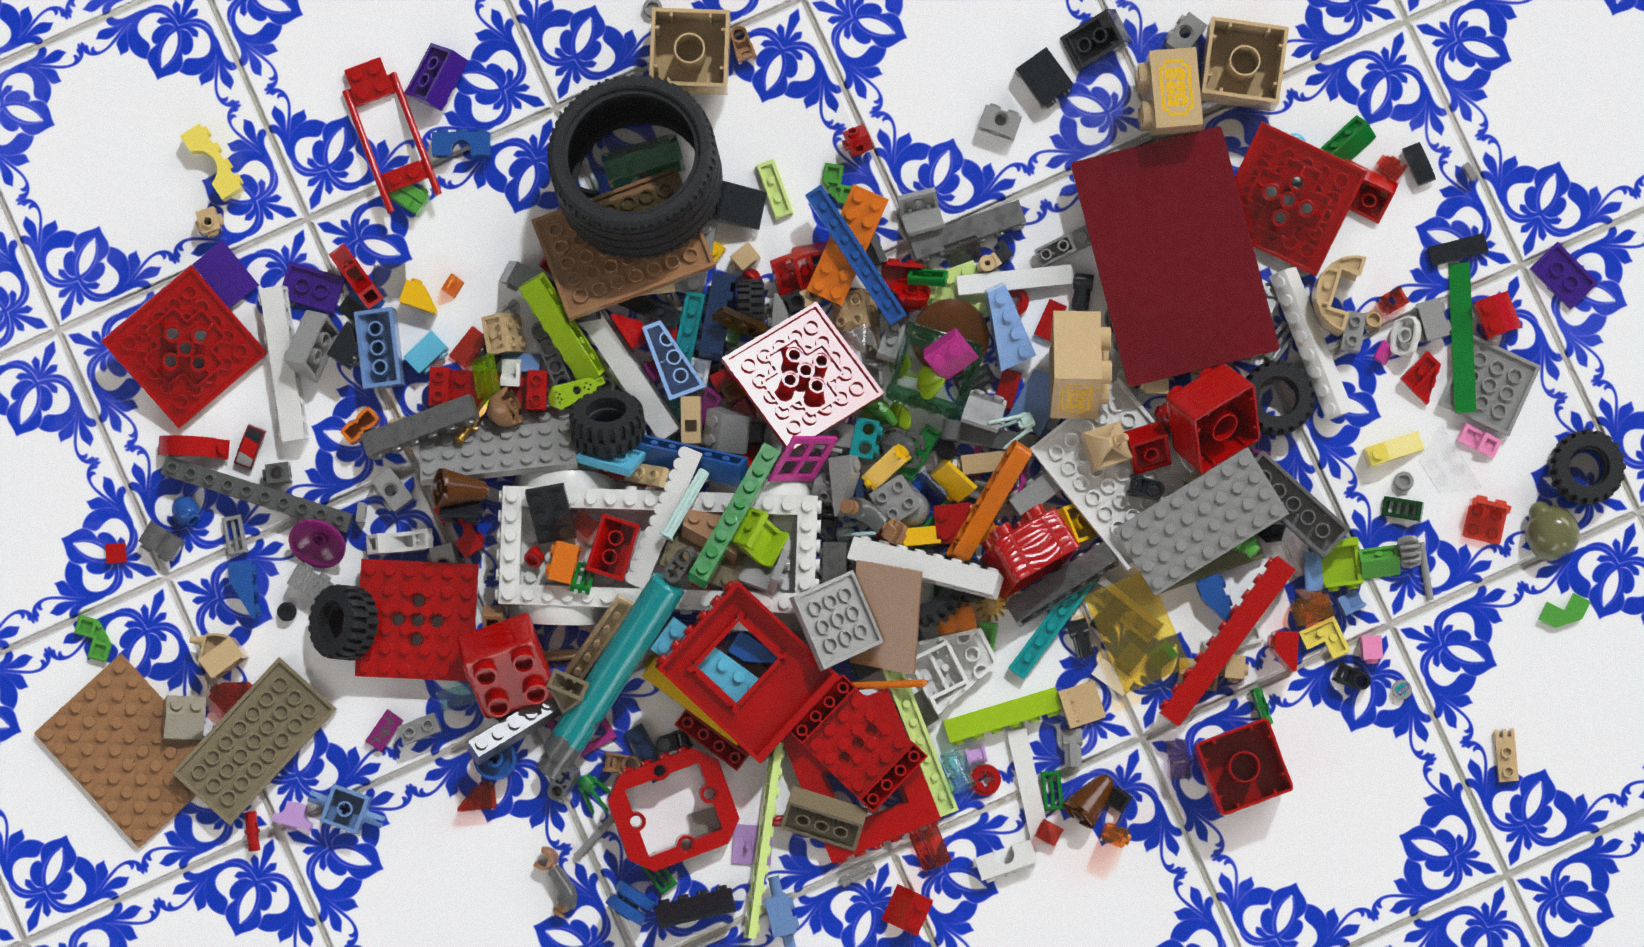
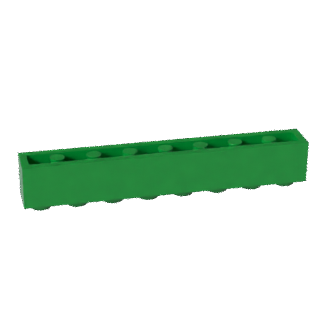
M763 443L692 566L688 581L704 589L707 588L750 508L754 506L766 485L769 475L781 456L780 450Z

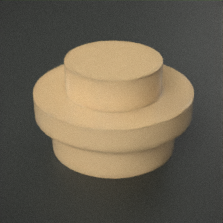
M1371 310L1366 314L1365 326L1371 330L1378 329L1383 323V317L1380 312Z

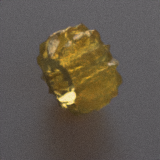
M999 594L997 600L986 598L983 602L977 601L975 604L982 605V607L977 608L976 612L983 610L984 613L981 614L980 618L983 619L987 614L988 622L991 621V616H994V620L998 621L997 613L1004 617L1005 614L1001 609L1008 610L1007 606L1002 605V603L1008 601L1007 598L1000 600L1001 596ZM989 600L990 602L992 600L996 602V610H993V608L989 610L987 608Z

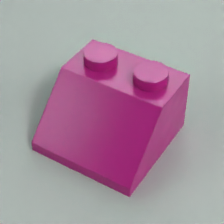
M956 328L924 349V359L938 375L946 380L979 358Z

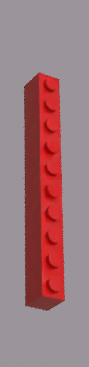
M1275 556L1274 559L1271 557L1264 565L1265 571L1262 574L1258 573L1253 579L1254 586L1251 590L1247 588L1240 597L1243 599L1239 606L1235 604L1229 612L1230 618L1227 621L1223 620L1217 628L1219 630L1218 634L1215 637L1212 635L1206 642L1207 649L1204 653L1200 651L1194 659L1195 665L1192 668L1188 667L1182 675L1184 677L1183 681L1180 684L1177 682L1171 689L1172 696L1169 700L1165 698L1159 705L1161 709L1159 714L1176 727L1182 724L1296 571L1295 568L1279 556Z

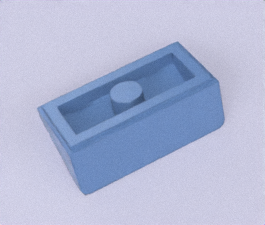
M502 353L501 372L502 360L504 358L522 359L521 372L540 370L541 354Z
M1304 552L1305 590L1309 592L1322 591V559L1314 552Z

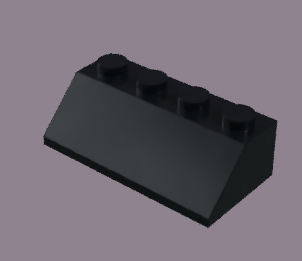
M725 884L715 887L716 891L709 893L705 889L696 891V896L692 897L684 894L677 896V900L671 902L669 898L659 900L658 905L654 906L658 928L662 929L736 911L732 888H727Z

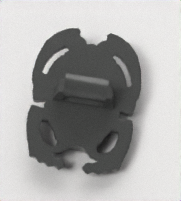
M884 427L882 438H879L881 440L880 445H878L880 448L876 458L880 460L883 457L881 452L885 455L892 447L899 443L907 448L909 455L914 458L912 463H906L902 467L917 468L922 460V456L917 459L915 451L920 446L921 450L925 449L924 437L914 432H908V435L905 436L907 431L899 427ZM896 430V432L885 435L889 431ZM912 437L918 440V445L913 442Z

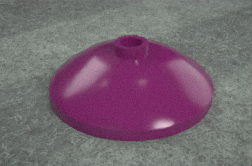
M317 519L302 520L296 523L289 533L288 541L293 554L303 563L306 562L315 568L334 567L341 562L345 555L346 544L343 536L335 527L327 522Z

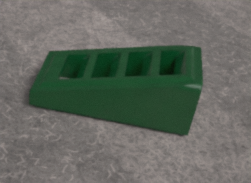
M1384 496L1381 515L1421 522L1424 502ZM1390 501L1394 502L1392 513L1388 512ZM1398 502L1401 503L1400 514L1396 513ZM1406 504H1409L1408 515H1404ZM1414 505L1417 506L1416 516H1412Z

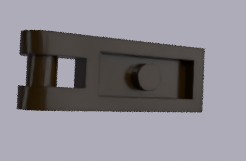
M724 305L712 314L713 322L742 333L749 340L755 339L759 334L765 333L768 329L764 322Z

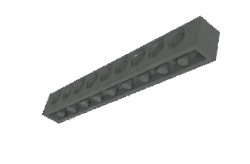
M167 455L161 470L163 476L299 519L321 520L329 523L338 531L347 534L350 532L355 517L351 513Z

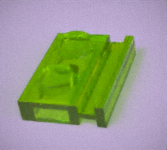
M487 353L486 356H481L471 361L477 399H485L493 393L500 391L494 354Z

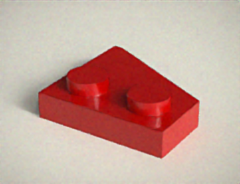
M1425 351L1399 379L1425 405H1428L1441 364L1429 351Z
M972 502L934 506L937 539H941V544L939 545L952 543L964 523L969 509L972 507Z

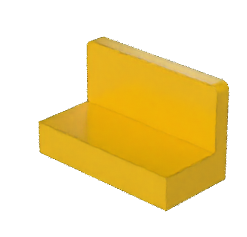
M936 526L913 527L907 529V537L899 545L908 548L931 547L941 544V539H937Z

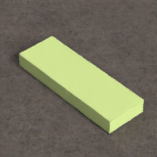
M772 159L756 165L764 190L767 192V198L775 220L794 214L775 160Z

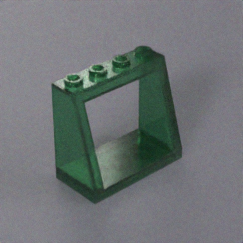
M675 133L600 154L611 190L677 167L678 172L685 171L683 156Z
M908 321L886 388V398L895 403H905L911 408L925 409L930 414L938 413L944 415L947 419L960 420L983 360L982 344L965 339L979 358L966 367L955 403L935 396L932 399L926 400L919 391L896 385L909 344L926 348L944 336L946 332Z

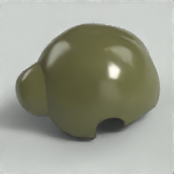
M1542 501L1533 503L1529 508V521L1525 527V539L1532 552L1538 558L1545 561H1556L1564 555L1571 554L1577 547L1580 539V529L1576 518L1568 510L1560 506H1549Z

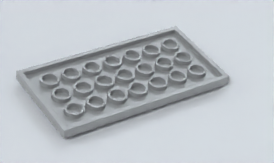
M557 410L523 414L522 422L511 427L499 426L489 418L479 419L476 425L478 431H470L465 438L464 444H458L454 439V436L459 435L464 426L458 427V430L452 433L444 432L439 434L440 436L436 439L421 441V486L437 484L433 480L438 468H445L476 479L577 469V447L571 439L570 411Z
M1246 447L1121 524L1114 531L1156 596L1282 519L1289 512L1251 451Z

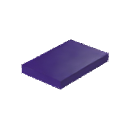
M223 240L192 264L229 309L260 286Z
M1558 241L1529 268L1569 310L1598 284Z
M289 261L282 285L288 287L289 301L291 303L335 315L346 278Z

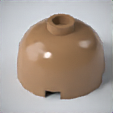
M508 387L493 393L488 401L487 415L489 419L502 427H511L521 423L523 420V414L519 415L521 404L513 390L508 391Z

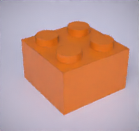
M558 540L556 544L552 543L550 555L553 556L552 561L547 563L545 574L548 575L547 579L571 585L582 547Z

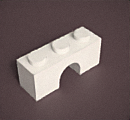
M1031 840L1011 845L1013 858L1007 864L999 863L995 859L993 852L974 858L981 881L986 880L989 883L998 880V875L1005 874V877L1016 874L1015 869L1023 867L1024 870L1035 867L1034 863L1038 862Z

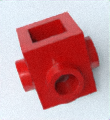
M864 124L842 132L844 140L841 141L846 152H850L852 157L862 155L864 152L874 149Z

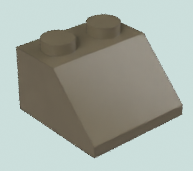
M166 695L163 702V739L201 741L203 739L206 716V697Z

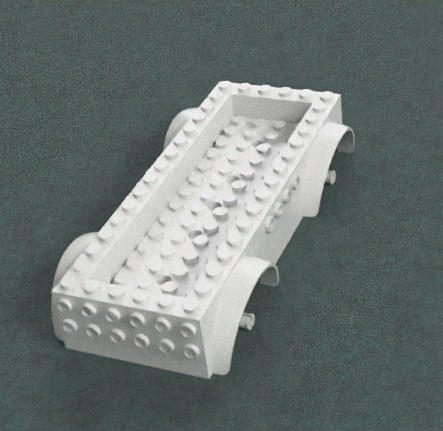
M568 469L516 475L513 486H503V490H499V502L502 504V510L498 511V522L501 523V530H498L497 541L501 543V548L497 549V561L500 562V569H496V581L499 582V588L495 589V600L498 601L499 605L508 607L509 618L528 613L533 624L597 625L617 594L635 602L643 589L628 583L626 579L623 582L596 573L589 595L585 594L586 591L578 593L577 589H574V592L570 591V584L547 579L548 575L545 574L547 563L552 561L553 556L550 555L552 543L556 544V542L538 544L525 490L558 483L565 484L577 530V538L561 541L582 547L578 561L582 563L588 562L603 513L642 525L631 562L637 560L635 552L638 549H642L640 540L646 537L645 529L648 526H652L649 522L650 517L657 515L654 512V507L661 503L659 495L666 491H657V487H645V490H637L636 486H626L625 490L618 489L616 480L609 478V476L583 470ZM712 481L709 483L708 492H699L690 509L722 516L738 486L733 487L729 484ZM767 481L752 508L768 513L767 519L780 531L787 532L790 535L783 550L790 552L788 560L791 562L787 572L783 571L782 573L785 575L782 586L778 585L775 595L745 584L742 585L791 631L802 630L789 598L819 585V579H815V574L820 569V559H816V553H820V540H817V533H821V520H817V514H821L822 501L818 500V496H811V487L804 482ZM683 521L681 522L680 526L678 527V529L681 530V531H682ZM667 539L663 546L664 549L666 548V545L668 543ZM533 546H538L544 555V562L538 568L529 566L524 560L525 553ZM739 548V552L746 554L741 548ZM662 557L658 558L652 574L661 573L664 575L666 567L660 565ZM581 567L576 584H580L585 568ZM588 571L584 583L585 586L588 584L591 571ZM687 575L684 579L677 581L683 589L684 595L673 612L692 614L700 613L703 609L706 611L711 606L710 601L716 595L720 596L725 590L714 584L711 585L710 591L690 586L691 582L688 581L689 575ZM738 622L732 629L737 631H749L740 622Z

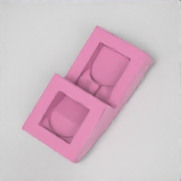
M1468 423L1463 424L1456 438V441L1491 458L1495 457L1502 440Z

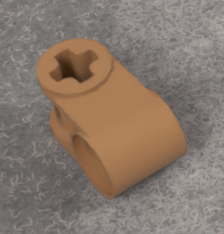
M743 26L733 27L730 37L738 64L741 65L743 61L752 58L754 60L757 59L746 28ZM742 31L745 36L742 40H736L733 36L734 33Z
M604 752L606 756L605 767L602 768L604 772L622 773L621 769L626 768V764L630 759L635 760L636 767L640 766V760L637 757Z

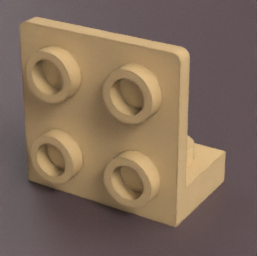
M866 289L848 291L842 306L832 302L834 326L839 333L863 328L870 329L876 326L880 328L878 307Z
M497 313L481 317L488 356L505 352H526V339L523 335V320L520 314Z
M1093 680L1057 692L1069 729L1106 717Z

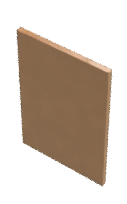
M857 560L855 575L884 642L851 657L849 662L914 675L916 670L923 572Z

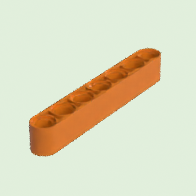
M1017 440L1011 442L946 553L947 557L959 559L963 564L964 561L971 559L1032 454L1030 448Z

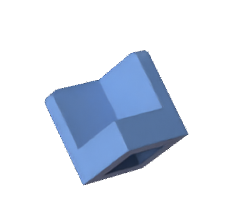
M1356 589L1335 599L1344 617L1367 606L1366 602L1363 603Z

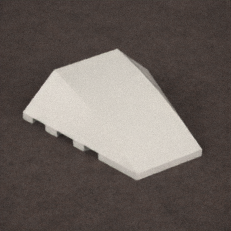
M977 628L918 641L915 676L917 679L926 680L927 685L921 688L928 702L938 715L999 662L982 629Z

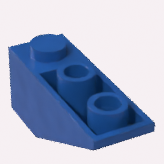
M252 560L228 562V575L231 586L252 619L258 620V615H261V607L256 599V596L259 595V585L255 584V576H258L257 564L254 565Z
M1217 573L1195 581L1201 601L1222 621H1227L1231 616L1229 612L1231 610L1230 606H1233L1230 595L1225 594L1224 588L1226 583L1223 576L1219 577Z
M740 631L728 650L729 654L745 663L773 664L778 658L762 642L759 643L754 640L755 636L748 631H744V633Z

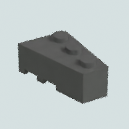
M509 261L499 282L507 285L506 287L514 292H520L519 287L525 281L540 273L518 261ZM548 278L557 292L555 282L552 279Z

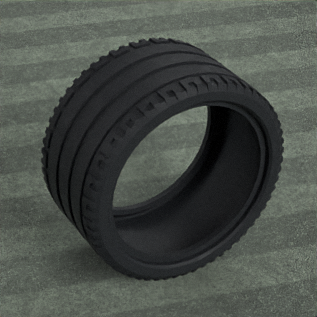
M630 74V76L622 75L619 78L615 76L610 80L608 78L602 83L597 82L595 86H589L588 90H583L582 94L575 96V100L569 102V105L563 109V114L560 113L559 119L555 122V128L552 129V134L549 138L550 143L548 144L547 156L549 175L561 210L577 235L583 241H588L591 247H595L598 251L602 250L605 254H611L614 257L617 255L623 259L624 257L628 259L637 258V260L641 258L650 259L652 256L656 258L658 255H666L669 251L672 253L675 249L682 248L683 244H688L691 239L696 238V234L702 232V229L707 226V221L712 219V215L716 211L723 183L722 163L713 128L700 104L687 91L684 92L676 84H670L668 80H661L659 77L652 78L650 75L643 76L641 74L639 76ZM636 124L661 126L683 137L694 149L693 166L684 184L674 195L654 207L639 211H616L593 202L578 188V175L581 164L589 150L605 135L619 128Z

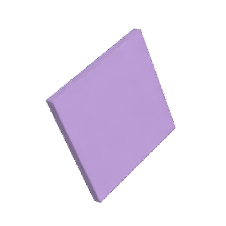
M737 824L733 833L732 863L754 864L759 825ZM770 838L769 845L771 846V854L770 857H767L766 865H771L772 838Z

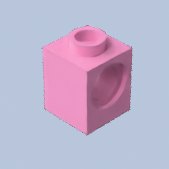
M1381 635L1359 637L1361 661L1366 660L1367 664L1378 663V659H1383Z

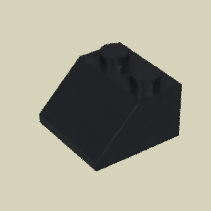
M346 321L328 350L327 355L350 371L352 367H357L360 360L355 328Z

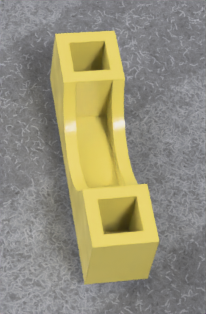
M198 123L180 135V137L193 155L206 154L215 160L217 174L212 185L221 199L226 202L244 190L241 186L244 182L238 173L234 175L231 171L233 165L229 159H223L220 153L223 150L217 142L213 143L209 138L212 134L207 126L202 127Z

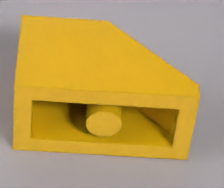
M412 278L411 281L406 279L399 299L400 304L437 315L438 310L425 285H422L423 281Z

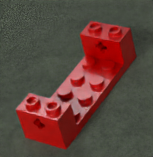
M430 366L428 406L432 408L470 394L474 397L478 407L489 394L508 387L507 390H513L521 404L519 412H547L549 373L542 370L521 372V383L517 387L501 386L500 377L502 372L451 370L450 367Z

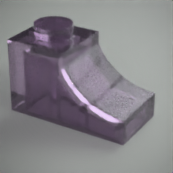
M1186 739L1166 741L1169 780L1190 779Z

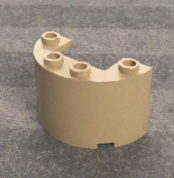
M1350 255L1332 262L1319 275L1312 288L1311 306L1317 321L1326 331L1335 336H1339L1344 332L1350 312L1331 307L1339 279L1342 277L1356 281L1357 276L1362 275L1367 258L1365 256Z

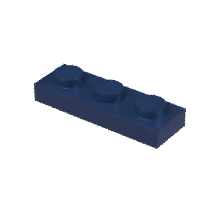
M642 723L625 732L641 762L647 759H651V762L659 759L658 755L660 754ZM657 765L654 768V774L656 776L662 775L664 768L662 765ZM654 779V780H651V781H652V783L654 784V783H656L658 780H655V779Z

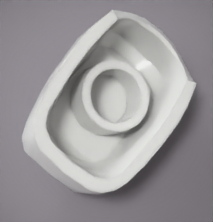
M1405 316L1395 320L1390 338V350L1393 354L1402 357L1413 356L1422 333V324L1418 318Z

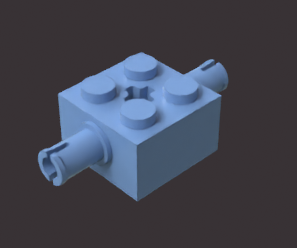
M337 784L332 785L328 796L311 790L309 794L317 799L308 797L307 802L322 806L324 809L320 818L321 822L354 834L360 833L361 827L365 822L379 828L383 826V823L376 821V819L384 821L385 816L370 812L368 809L373 797ZM347 804H349L348 808L351 810L350 812H346V814H344L342 806H346Z
M779 875L769 877L767 880L771 896L764 899L773 938H782L784 947H796L794 935L797 932L796 928L800 926L797 915L793 916L792 909L795 908L793 897H788V893L785 894L783 892Z

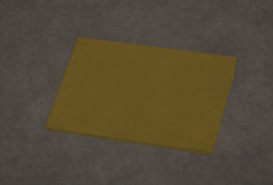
M1140 572L1083 596L1125 694L1190 666L1160 595L1155 596Z

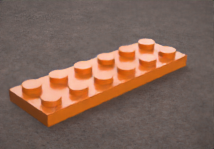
M853 184L840 214L866 252L889 199ZM831 235L806 291L842 306L856 273Z

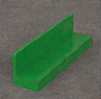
M1356 115L1320 149L1344 160L1346 158L1352 160L1376 138V135L1369 123Z

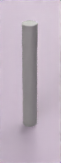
M1419 542L1422 558L1420 565L1426 601L1434 600L1425 542Z
M612 815L574 853L573 856L580 860L614 823Z

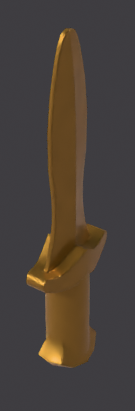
M493 393L489 394L477 407L480 418L486 413L489 398ZM476 420V423L471 426L463 425L464 428L459 435L454 436L455 441L458 444H464L465 438L470 431H478L476 425L479 420Z

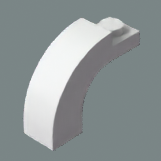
M432 528L366 535L367 555L407 553L433 548Z

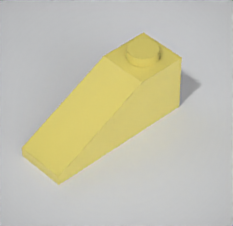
M1416 431L1363 449L1368 467L1371 468L1424 450V446L1419 432Z

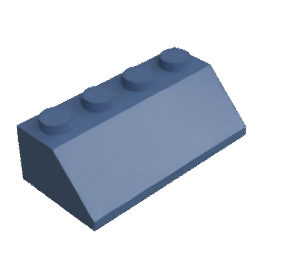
M386 307L354 312L363 389L405 386L396 309Z

